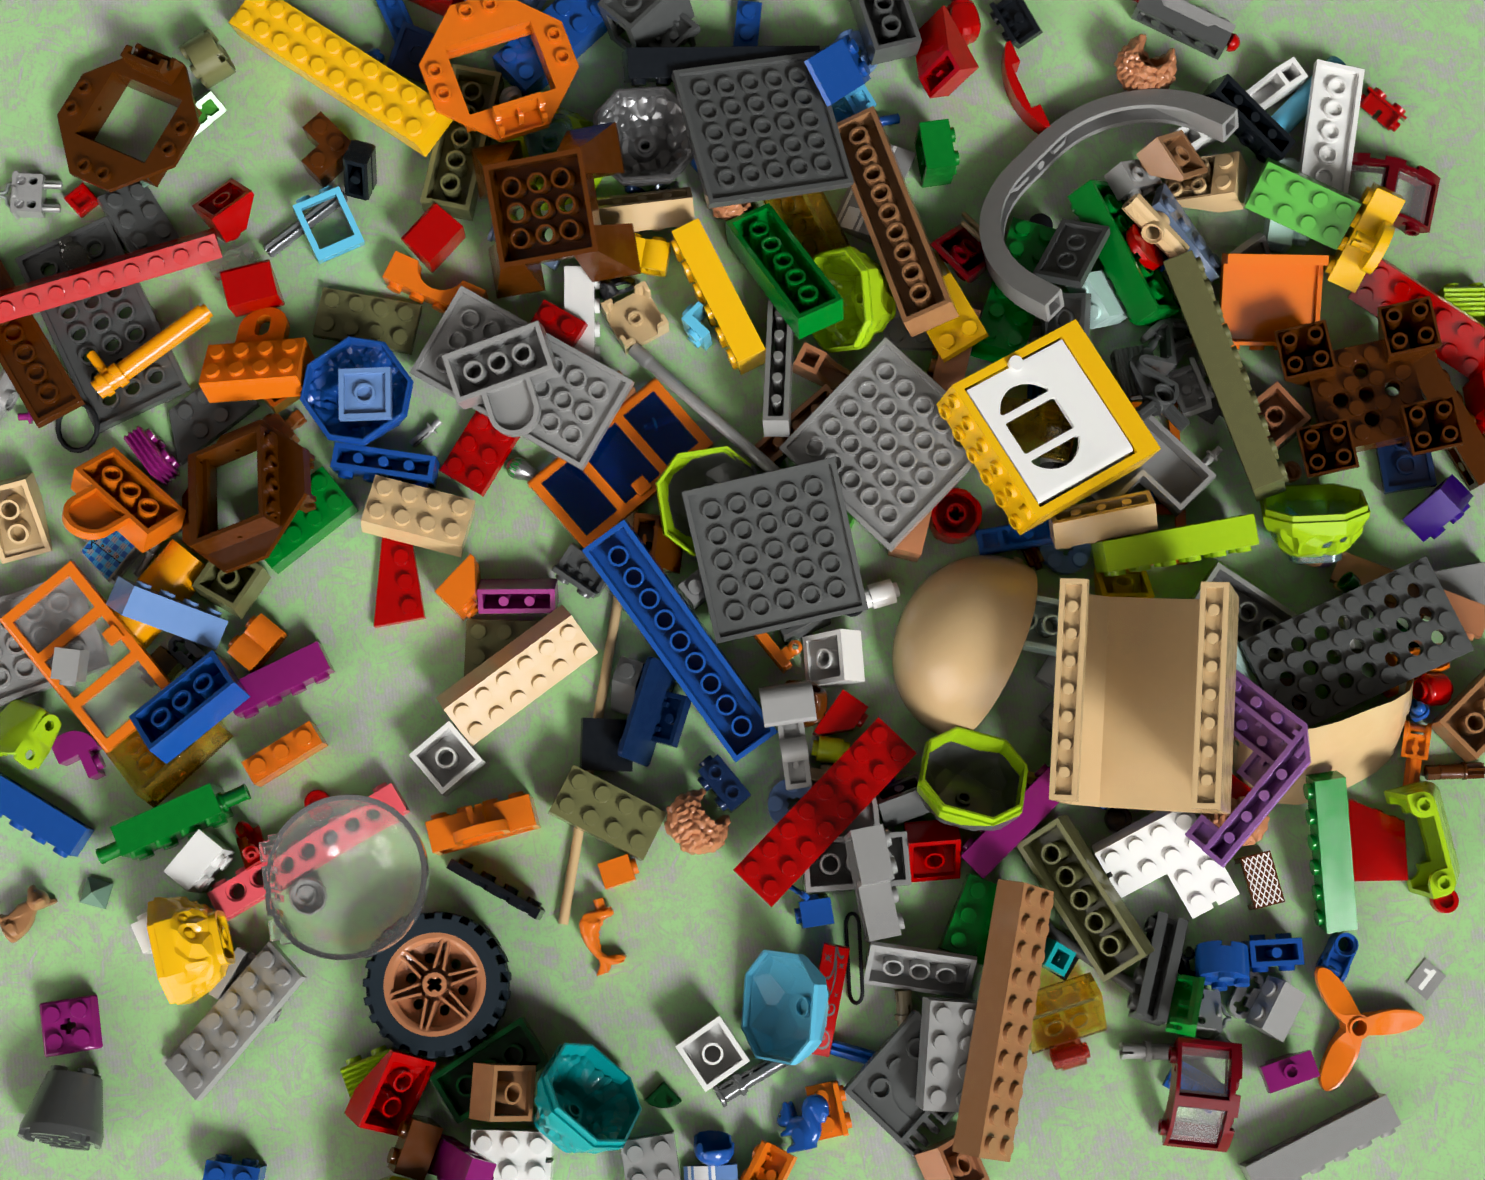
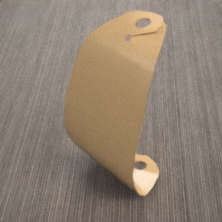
M1414 678L1407 681L1405 694L1391 702L1335 723L1308 728L1311 763L1278 803L1291 805L1308 803L1303 792V785L1306 784V775L1337 770L1346 777L1348 788L1376 773L1384 766L1395 752L1407 715L1409 714ZM1234 736L1233 766L1237 772L1253 751ZM1237 773L1239 780L1251 789L1254 787Z

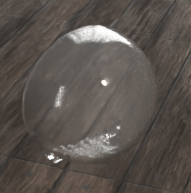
M347 794L323 798L294 814L277 834L267 835L268 841L259 842L261 862H268L267 866L261 868L263 885L266 890L267 916H273L274 920L268 921L270 941L280 940L281 945L293 944L311 955L328 960H361L382 953L399 942L411 930L423 911L430 886V866L425 846L412 824L396 809L382 801L367 796Z

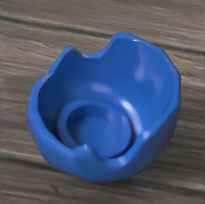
M713 1130L701 1131L694 1136V1154L702 1163L718 1167L728 1163L734 1155V1142L731 1141V1135L728 1133Z

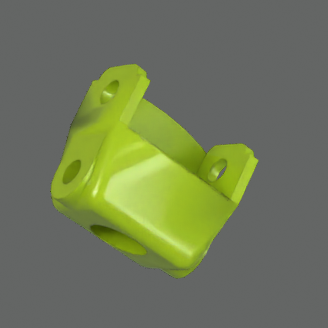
M20 699L11 701L0 713V757L3 755H14V760L30 770L34 768L39 769L55 742L62 726L61 721L56 715L49 713L42 707ZM31 750L32 756L26 759L27 751Z

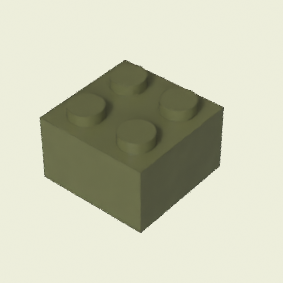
M208 561L192 584V587L201 597L243 619L271 577L264 567L257 563L227 574Z

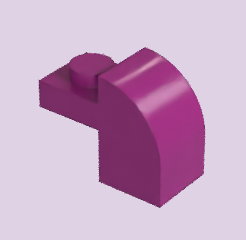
M69 731L56 737L52 750L59 764L69 766L81 760L89 778L98 780L106 776L103 770L106 767L105 762L99 753L96 754L102 748L92 735L81 731Z

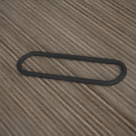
M849 912L844 920L845 946L849 947L848 921L850 916H854L857 920L861 992L859 1000L855 1001L851 993L849 955L846 968L847 993L851 1003L858 1005L864 998L861 921L856 912Z

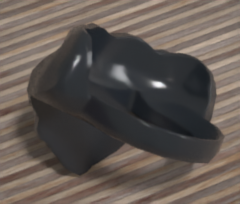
M620 277L599 281L601 287L600 296L604 301L612 298L614 303L615 296L634 289L636 280L632 277ZM623 284H630L629 287L621 290H618L616 287Z

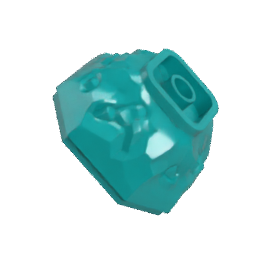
M564 1043L558 1045L538 1079L537 1095L534 1100L537 1105V1111L533 1120L536 1128L566 1153L587 1152L596 1154L623 1148L642 1108L631 1077L593 1044Z

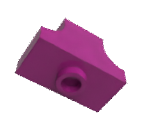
M1311 1050L1288 1053L1265 1061L1266 1064L1258 1067L1266 1090L1270 1094L1320 1076Z

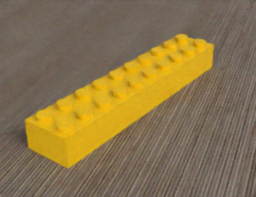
M245 0L228 22L241 38L424 157L428 155L453 121L435 111L429 93L284 0Z

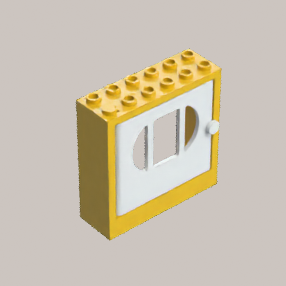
M1076 319L951 385L936 404L940 416L951 427L954 438L962 444L968 460L976 466L982 482L990 488L996 504L1004 510L1008 516L1010 526L1017 530L1019 535L1024 534L1136 470L1161 450ZM1022 384H1032L1047 390L1044 394L1005 415L1000 414L1003 396L1011 388ZM1054 399L1072 429L1025 454L1006 424L1041 404ZM1074 437L1078 438L1077 452L1072 461L1067 465L1056 469H1047L1036 466L1031 462ZM1124 457V460H1122L1121 462L1106 469L1105 471L1099 473L1098 475L1092 477L1091 479L1085 481L1084 483L1078 485L1070 491L1062 494L1061 496L1055 498L1047 504L1041 507L1039 506L1042 503L1048 501L1049 499L1064 492L1065 490L1071 488L1072 486L1078 484L1079 482L1085 480L1086 478L1092 476L1093 474L1101 471L1102 469L1108 467L1109 465L1115 463L1116 461Z

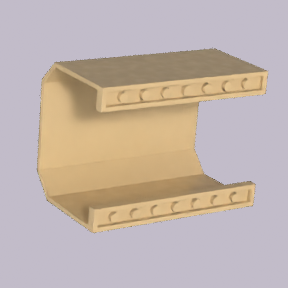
M1060 578L1049 800L1069 805L1231 814L1239 596L1230 582H1201L1200 599L1094 595L1089 594V579Z

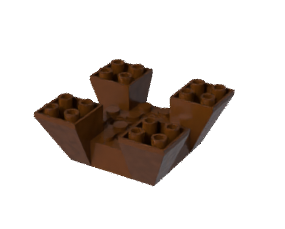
M616 122L568 130L556 152L523 158L520 140L471 149L479 198H488L496 243L488 250L497 299L546 291L541 263L576 258L592 282L641 274L633 223L601 225L594 178L625 173ZM542 177L544 179V186L538 190L536 182ZM571 198L573 207L570 211H567L565 202ZM546 202L548 205V212L546 215L543 216L541 213V206L543 203ZM522 207L524 216L519 220L516 213ZM548 228H551L553 232V237L550 241H547L545 238V232Z
M1430 296L1378 307L1379 340L1338 350H1332L1326 320L1274 331L1284 380L1308 387L1317 424L1296 428L1307 478L1359 468L1357 452L1402 443L1409 453L1415 456L1466 445L1454 394L1424 401L1421 394L1414 363L1442 346ZM1363 369L1367 375L1360 378L1355 376L1353 371ZM1394 387L1398 390V394L1390 396L1385 392V389ZM1361 393H1369L1373 399L1365 402L1359 398V395ZM1337 398H1342L1347 402V405L1337 407L1333 401ZM1370 416L1375 417L1378 420V424L1370 426L1366 424L1364 419Z

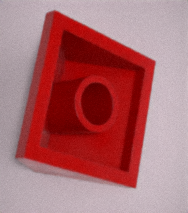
M433 203L401 237V240L428 270L434 273L466 238L463 226L438 204Z
M270 259L220 271L227 305L235 317L248 315L253 311L267 307L276 308L285 305Z

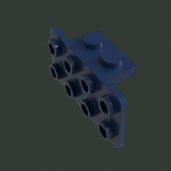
M647 657L642 668V675L634 694L633 704L627 716L626 726L618 748V756L646 767L651 763L656 743L675 748L678 747L691 705V700L688 696L672 693L676 680L664 663L655 657Z

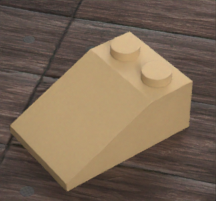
M31 472L1 480V563L4 564L52 551L42 495L34 473Z

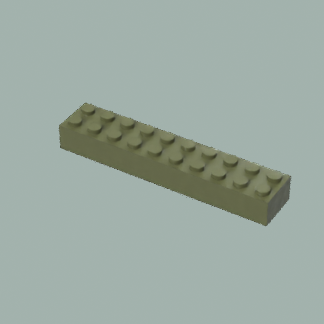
M1190 250L1163 261L1169 282L1256 501L1258 502L1286 491L1285 483L1289 482L1288 474L1283 462H1277L1276 460L1279 459L1273 437L1267 438V436H1270V432L1264 415L1258 416V413H1261L1258 399L1254 391L1249 393L1252 388L1245 368L1240 370L1243 365L1236 345L1231 347L1234 345L1231 332L1224 321L1222 310L1218 301H1216L1209 278L1207 279L1200 256L1195 258L1193 251Z

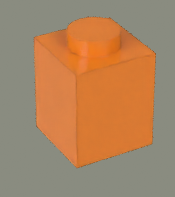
M628 854L598 863L606 890L636 881L635 874L639 873L635 858L630 859Z

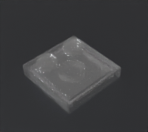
M1244 208L1242 210L1220 213L1197 209L1196 229L1204 238L1208 247L1236 249L1247 241L1248 209Z

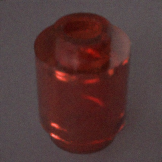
M1080 1038L1054 1045L1055 1048L1049 1049L1050 1058L1055 1070L1061 1069L1065 1071L1087 1064V1058H1091L1087 1043H1082Z

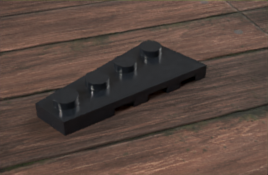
M461 857L458 861L450 860L446 867L447 869L482 887L492 895L505 900L511 906L528 913L532 918L541 920L545 913L540 908L541 902L530 896L526 900L517 895L518 889L505 883L504 887L496 884L495 876L484 870L481 874L473 871L474 865Z

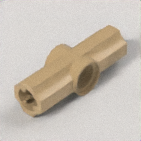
M1140 193L1134 194L1122 206L1121 209L1141 229L1142 238L1147 243L1155 244L1169 259L1189 250L1190 246L1170 226L1169 217L1163 212H1157Z

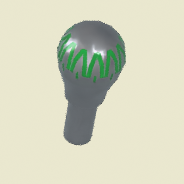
M514 457L507 463V473L513 479L529 481L538 474L537 470L523 458ZM547 478L541 484L550 489L554 480Z

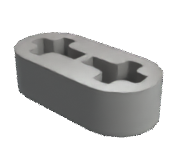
M1250 971V979L1253 976L1255 977L1254 982L1257 984V987L1250 988L1248 994L1245 993L1248 987H1234L1226 1004L1227 1011L1232 1017L1245 1019L1249 1015L1250 1009L1254 1005L1262 985L1265 983L1262 975L1258 972L1253 973ZM1244 996L1245 999L1242 1005L1246 1009L1244 1012L1239 1011L1236 1013L1237 1008L1234 1006V1002H1241Z

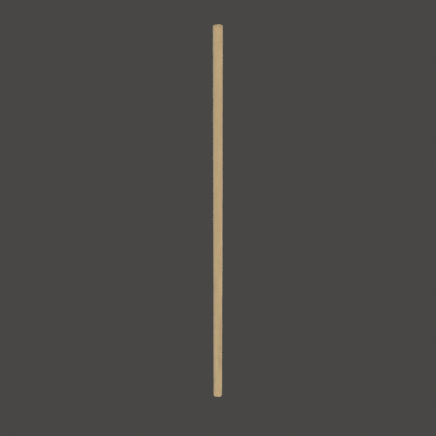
M631 493L630 499L633 498L637 493ZM639 508L627 517V521L632 526V528L634 521V513H638ZM613 596L593 718H603L622 610V605L615 596ZM575 827L558 924L564 925L569 923L584 834L583 831Z

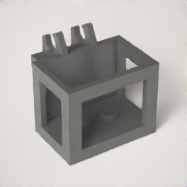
M600 0L597 3L610 39L624 50L637 47H680L687 42L690 47H695L694 37L701 32L700 26L692 20L694 12L690 0ZM624 31L627 32L631 45L620 37Z

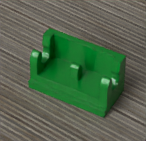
M1178 975L1167 1019L1166 1032L1190 1037L1196 1036L1205 977Z

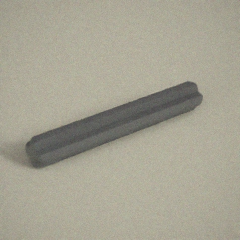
M341 190V192H342V194H343V196H344V198H345V200H346V202H347L348 198H347L346 194ZM334 197L316 205L304 214L310 229L339 208L340 204L337 198ZM296 220L263 246L270 257L277 255L304 234L299 221Z

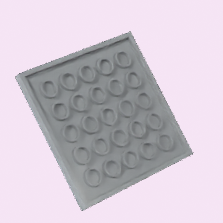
M886 337L779 447L796 465L835 457L847 513L890 552L975 466L968 460L962 444L954 438L951 427L938 412L936 404L946 391Z

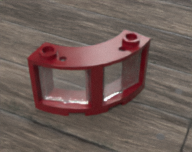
M1353 153L1348 194L1360 200L1367 186L1371 188L1373 182L1394 191L1405 199V203L1393 223L1394 227L1409 236H1417L1419 233H1430L1440 177L1423 166L1419 165L1417 169L1406 165L1407 160L1386 155L1385 160L1370 158L1371 153Z
M1177 1037L1174 1045L1170 1046L1168 1050V1062L1172 1063L1170 1090L1164 1116L1158 1122V1134L1162 1135L1163 1146L1227 1152L1235 1132L1234 1128L1230 1127L1234 1123V1118H1238L1241 1095L1236 1094V1091L1239 1088V1081L1242 1079V1044Z

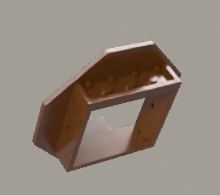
M139 43L135 45L133 54V47L127 44L120 54L121 59L82 74L57 114L69 173L108 192L116 191L139 181H144L158 187L167 170L176 167L201 126L199 117L202 112L196 106L187 67L176 58H171L151 50ZM126 87L177 107L176 112L145 162L94 141Z
M261 419L221 435L215 444L189 454L188 488L182 496V508L186 510L182 525L183 542L227 574L268 558L297 511L301 510L307 513L316 509V503H314L316 502V496L311 494L310 470L314 469V462H312L315 460L314 455ZM257 451L259 514L218 530L217 467Z

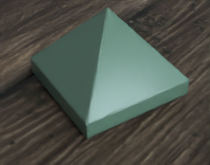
M87 877L80 903L106 909L114 883Z

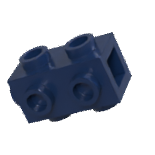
M718 754L714 758L709 755L699 763L701 768L698 770V774L700 777L697 780L706 791L711 789L717 796L714 801L723 812L728 809L732 813L751 797L749 791Z

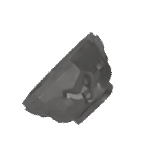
M667 87L617 89L593 114L594 125L610 122L617 123L625 173L611 176L623 186L639 187L671 184L694 159L677 95Z

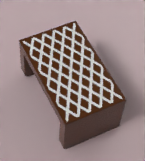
M1270 850L1234 859L1235 864H1241L1252 904L1247 905L1249 910L1285 902Z

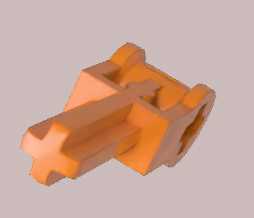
M1409 720L1405 721L1401 757L1406 758L1402 786L1420 781L1422 760L1428 761L1432 723L1421 725L1410 723ZM1411 732H1420V733H1424V735H1421V734H1413V733H1411Z

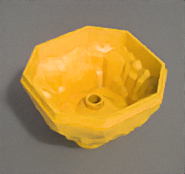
M186 896L154 897L153 901L148 902L147 930L157 977L170 1004L183 1005L194 1003L210 992L226 975L228 966L235 963V953L226 915L223 911H214L206 904L190 901Z

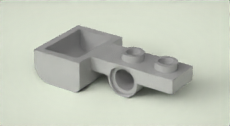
M805 680L759 687L764 728L774 726L778 728L786 790L812 787L808 747L804 729V722L817 721L812 681Z

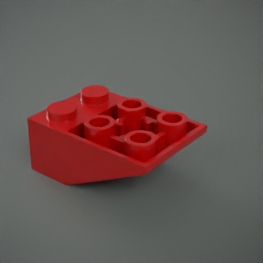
M943 5L919 29L922 42L916 55L918 78L929 98L949 96L979 68L946 6Z

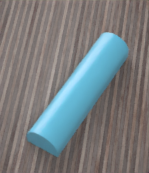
M1330 56L1326 60L1328 62L1346 65L1341 59L1335 56ZM1312 75L1271 116L1288 134L1307 116Z

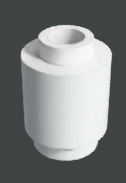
M890 578L866 585V588H864L868 609L872 608L874 610L897 603V597H900L897 583H892Z

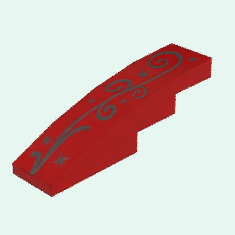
M827 942L823 944L818 970L826 978L829 1008L822 1042L812 1054L825 1057L830 1055L850 947Z

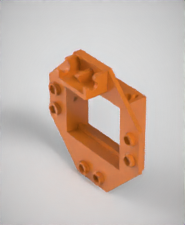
M466 0L449 6L419 64V68L437 113L465 125L467 133L478 131L499 142H504L549 128L579 69V65L562 21L517 0ZM530 35L551 90L542 93L537 92L492 106V108L469 114L449 59Z

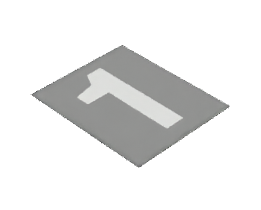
M1425 959L1406 983L1428 1000L1446 975Z

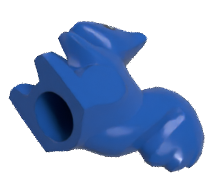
M819 1094L807 1096L801 1106V1116L797 1115L792 1101H789V1103L783 1102L782 1110L777 1117V1124L780 1127H786V1130L780 1133L781 1137L791 1136L793 1139V1144L787 1148V1153L817 1148V1142L822 1131L821 1123L826 1122L829 1115V1104L823 1096Z

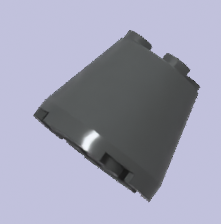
M51 1065L50 1071L47 1072L20 1123L17 1136L29 1142H34L36 1138L39 1139L40 1143L49 1144L50 1147L89 1151L90 1145H94L95 1149H101L104 1138L103 1080L101 1076L94 1074V1070L88 1068H78L77 1072L67 1071L68 1068L65 1066Z

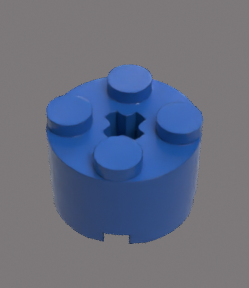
M1222 940L1199 943L1195 948V977H1205L1204 985H1211V990L1213 991L1215 989L1226 991L1228 990L1227 986L1249 987L1250 966L1248 946L1236 941H1231V946L1222 945Z

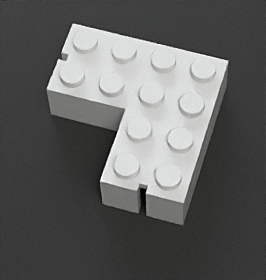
M1155 811L1091 845L1095 856L1121 898L1167 874L1193 919L1214 908L1213 902L1216 901L1220 905L1240 893L1226 868L1216 863L1185 835L1197 820L1195 813Z

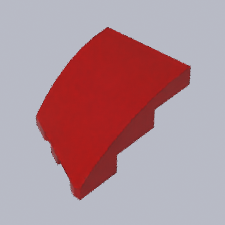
M1349 799L1354 881L1408 880L1405 820L1393 815H1387L1379 809H1372L1360 804L1355 799Z

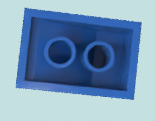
M848 34L823 47L804 61L827 107L871 79L867 63L862 61L858 54L859 48L853 38L850 39Z

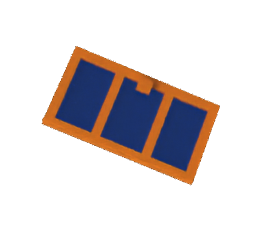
M654 377L622 404L583 471L557 457L530 479L527 484L584 549L630 516L657 493L655 483L677 453L710 449L713 446V442L663 387L659 380Z

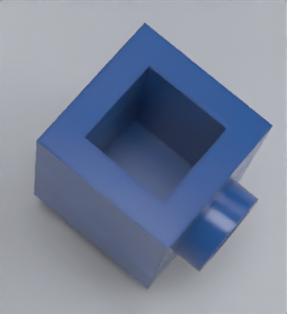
M818 894L809 895L810 898L807 901L798 902L799 908H794L796 924H801L802 929L834 924L830 897L819 899Z

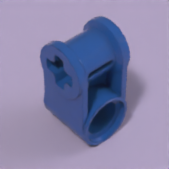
M1345 932L1333 933L1329 937L1315 968L1317 966L1328 968L1344 982L1359 947L1356 937ZM1342 937L1346 938L1348 946L1344 951H1341L1338 947V942Z

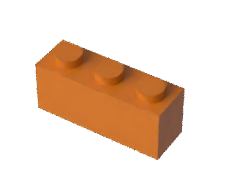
M308 721L241 763L253 784L262 787L326 748L328 744L316 724Z

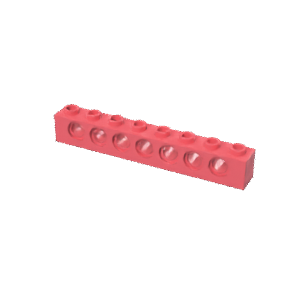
M386 782L378 785L372 790L374 792L367 798H364V796L356 798L350 803L351 807L342 812L340 809L327 816L328 821L320 826L318 823L313 824L304 830L305 835L298 839L292 837L281 844L282 848L275 853L269 851L270 857L261 864L247 871L243 866L235 871L236 876L227 881L224 878L211 886L213 890L206 894L215 910L223 911L227 921H230L290 885L295 880L305 876L411 812L397 787L392 783L387 785ZM375 802H381L383 805L382 813L373 816L371 813L372 805ZM357 815L360 818V825L356 829L351 830L348 826V821L352 816ZM331 829H335L337 838L333 843H328L325 839L326 833ZM307 843H312L314 852L311 856L305 857L303 855V847ZM288 856L291 860V866L288 870L283 871L280 868V861ZM265 870L268 874V879L266 883L260 885L257 882V875L260 871ZM242 884L245 892L241 898L237 899L234 896V888Z

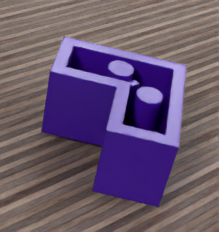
M1451 474L1434 488L1422 502L1408 512L1402 521L1423 542L1429 537L1436 539L1446 530L1443 527L1449 521L1454 524L1465 514L1464 512L1470 508L1468 502L1472 499L1473 495Z

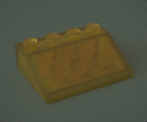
M220 721L166 764L149 751L136 730L111 752L106 754L136 795L154 808L234 736Z

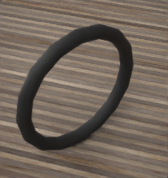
M84 402L85 405L82 407L89 410L93 416L95 426L94 434L85 446L76 448L68 445L61 432V422L64 416L56 419L55 430L57 439L70 452L82 453L89 450L99 436L100 422L98 414L86 402Z

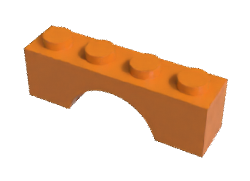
M395 251L382 276L389 290L400 294L402 291L410 295L409 298L420 304H423V302L429 303L434 310L443 314L460 286L467 288L486 300L489 299L486 290L464 280L457 286L447 290L429 287L422 280V268L419 261L398 251Z

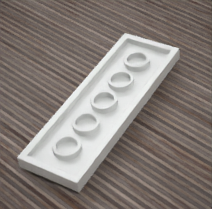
M1317 59L1313 66L1299 172L1348 194L1365 69Z

